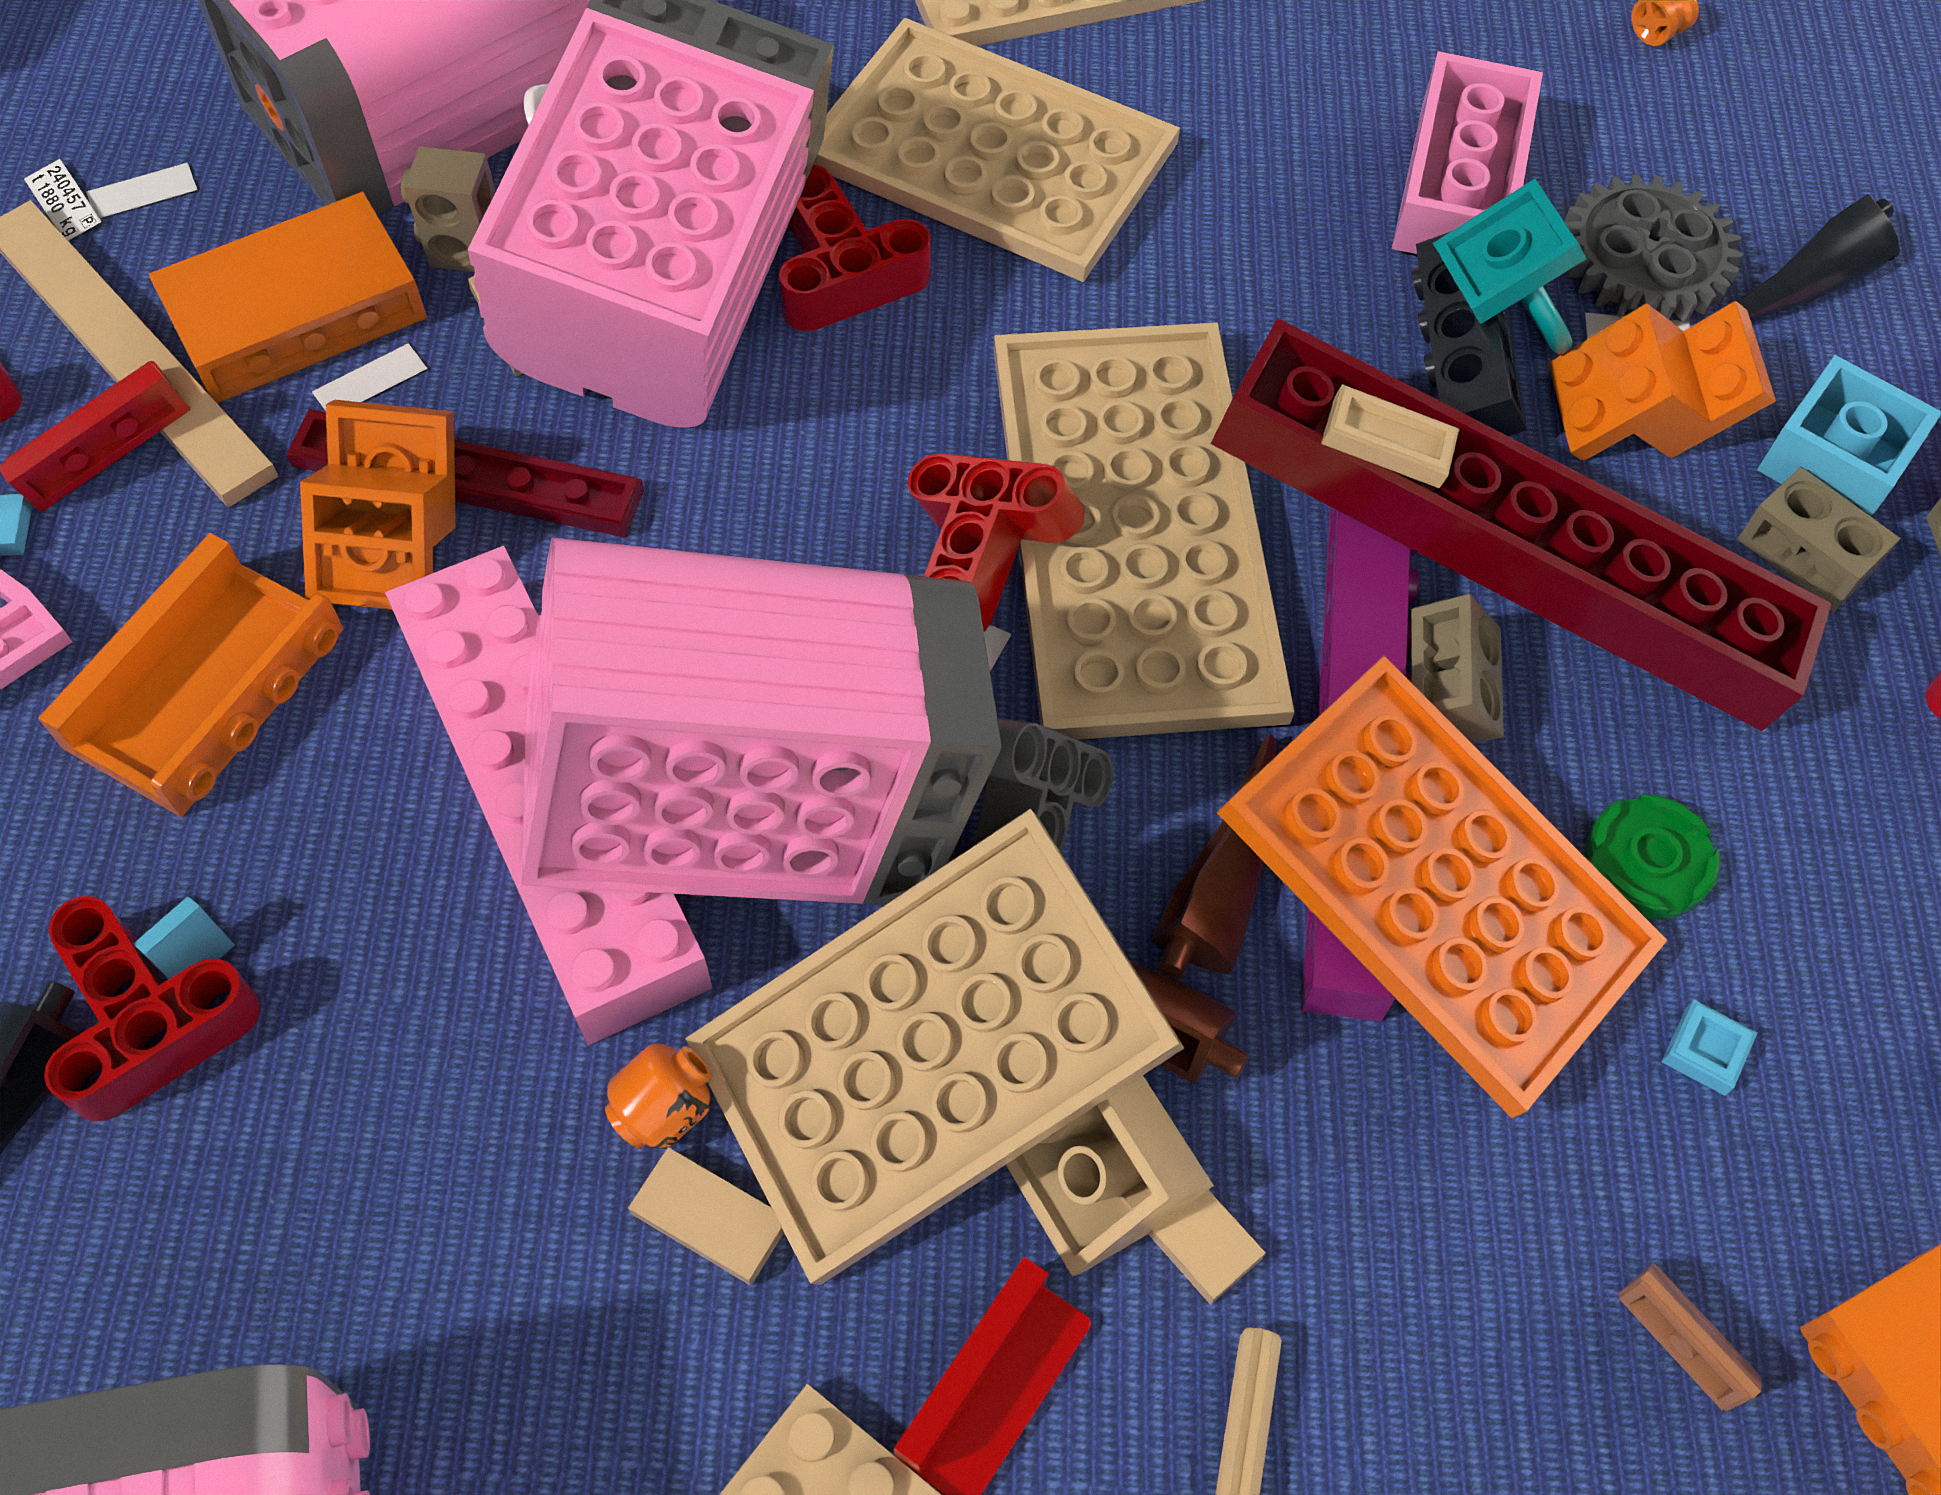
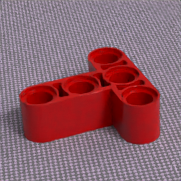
M813 164L788 223L789 228L805 253L787 260L779 271L784 320L789 326L802 331L817 330L917 293L926 287L931 275L930 233L922 223L913 219H899L866 230L831 173L824 167Z
M940 453L922 458L909 473L907 482L909 492L939 528H942L924 576L971 582L978 595L984 632L993 619L1021 540L1047 543L1063 542L1074 536L1084 523L1085 511L1082 503L1063 474L1052 465Z
M78 896L61 905L50 919L48 932L51 942L99 1023L57 1049L46 1064L44 1078L47 1088L84 1119L92 1122L107 1121L122 1114L244 1036L254 1027L259 1018L261 1005L257 994L229 962L220 959H204L192 964L163 982L153 964L133 945L137 941L135 935L102 899L93 896ZM102 930L94 941L84 945L92 934ZM134 979V982L127 991L114 997L117 989L122 984ZM230 991L227 1000L220 1006L207 1009L211 1000L218 994ZM167 1030L159 1044L145 1050V1046L152 1036ZM101 1070V1075L97 1082L90 1088L80 1091L85 1079L92 1073Z

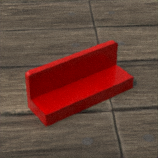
M149 361L7 457L6 461L0 465V472L14 489L40 512H43L191 409L161 368L154 361Z
M1025 1256L894 1447V1456L942 1495L983 1494L1091 1327L1089 1317L1046 1288L1049 1273Z

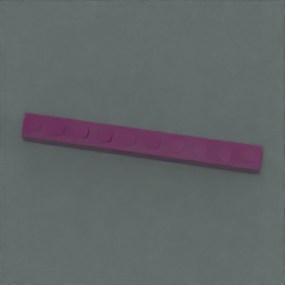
M1330 506L1318 717L1383 656L1412 683V672H1406V657L1412 656V620H1408V605L1413 606L1419 582L1418 570L1409 569L1410 556L1415 555V550ZM1307 907L1301 1011L1381 1022L1393 1001L1397 999Z

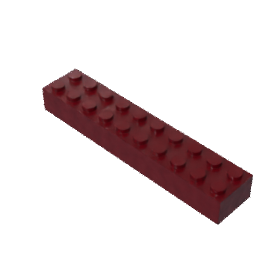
M1277 318L1236 391L1210 443L1211 445L1760 731L1767 728L1804 696L1832 603ZM1341 385L1459 428L1449 474L1440 488L1321 444L1334 398Z

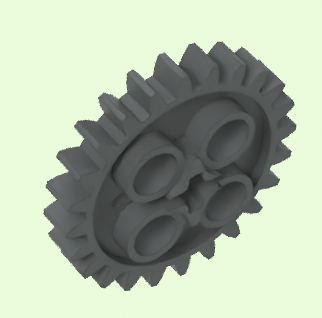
M1633 174L1629 185H1625L1617 176H1613L1607 188L1597 182L1594 183L1590 194L1580 193L1575 206H1570L1564 222L1579 243L1587 259L1568 270L1566 276L1568 278L1583 277L1578 291L1580 293H1587L1593 290L1598 292L1596 306L1600 307L1609 301L1616 303L1615 311L1618 317L1625 314L1628 308L1636 310L1647 303L1668 320L1674 312L1683 322H1687L1694 310L1702 315L1707 314L1712 303L1720 304L1726 292L1730 290L1740 271L1737 266L1743 257L1742 252L1735 250L1741 237L1740 235L1728 233L1733 223L1732 219L1715 218L1720 208L1718 203L1707 206L1699 203L1703 194L1700 190L1687 196L1682 194V182L1677 181L1671 189L1663 187L1661 177L1658 175L1654 177L1651 185H1644L1638 174Z

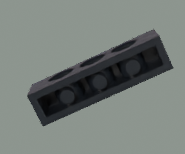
M1448 233L1417 243L1416 250L1419 267L1412 269L1411 275L1417 296L1420 301L1424 300L1425 310L1419 311L1417 315L1423 338L1427 344L1431 343L1432 353L1424 355V363L1432 387H1437L1439 398L1435 399L1506 436L1527 431L1506 309L1480 324L1433 245L1435 241Z

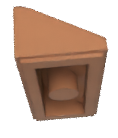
M1655 1263L1647 1266L1617 1294L1619 1296L1618 1299L1721 1410L1729 1411L1754 1399L1761 1392L1762 1379L1758 1372Z

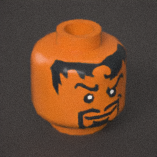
M652 1043L610 1079L607 1086V1097L610 1103L605 1107V1113L616 1132L630 1145L641 1149L645 1145L657 1149H667L705 1117L711 1109V1094L706 1083L712 1078V1074L703 1059L691 1048L683 1046L677 1051L666 1044Z

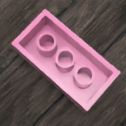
M1437 52L1422 104L1392 249L1417 254V243L1453 231L1523 186L1543 72Z

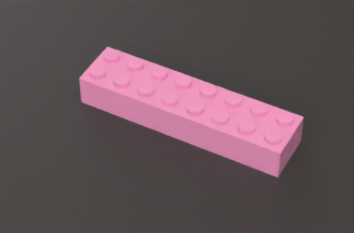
M501 546L385 592L587 1046L713 989L705 957L674 894L521 885L526 716L538 614L505 547Z

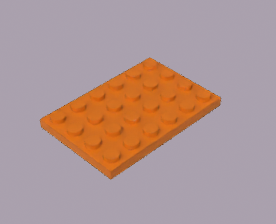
M1385 656L1373 665L1217 812L1235 833L1511 1118L1529 1110L1667 941Z

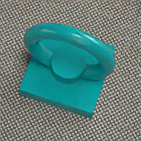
M1533 179L1435 241L1433 245L1480 324L1521 300L1549 348L1556 354H1565L1571 349L1573 340L1544 285L1587 258L1537 180Z

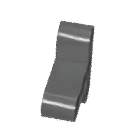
M997 718L1002 748L986 780L988 782L973 847L1031 809L1038 816L1062 854L1072 805L1091 808L1099 807L1109 795L1113 780V766L1110 756L1104 750L1037 723Z

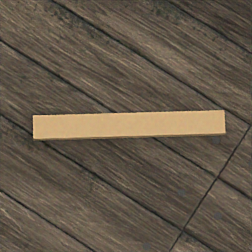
M31 200L0 216V253L116 383L149 361H154L161 368L191 410L162 429L160 433L227 508L278 477L269 459Z

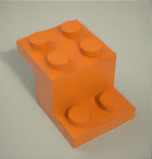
M1737 301L1730 303L1685 331L1681 330L1646 303L1548 363L1570 453L1583 462L1633 433L1672 459L1776 402L1748 311Z
M333 400L326 404L328 465L300 481L305 599L310 600L315 593H320L329 598L332 604L393 610L385 592L432 574L433 547L456 528L454 411Z

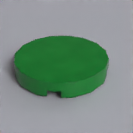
M1640 795L1638 799H1628L1622 802L1623 798L1611 803L1596 819L1589 830L1584 848L1585 858L1646 919H1673L1694 910L1716 885L1721 865L1718 848L1714 851L1713 844L1708 838L1711 832L1704 821L1683 804L1658 795Z

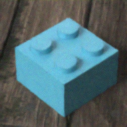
M1834 355L1778 435L1757 471L1782 484L1801 466L1872 517L1941 416V411Z

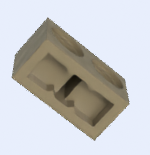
M419 146L411 169L407 168L403 172L401 180L402 199L410 205L414 218L415 239L418 243H422L429 267L475 272L474 266L470 264L468 248L496 193L485 153Z
M1800 466L1758 506L1737 540L1801 588L1832 603L1830 609L1835 612L1877 570L1901 538L1837 493L1828 484L1822 482Z
M1471 594L1412 608V684L1472 744L1504 737L1501 628Z

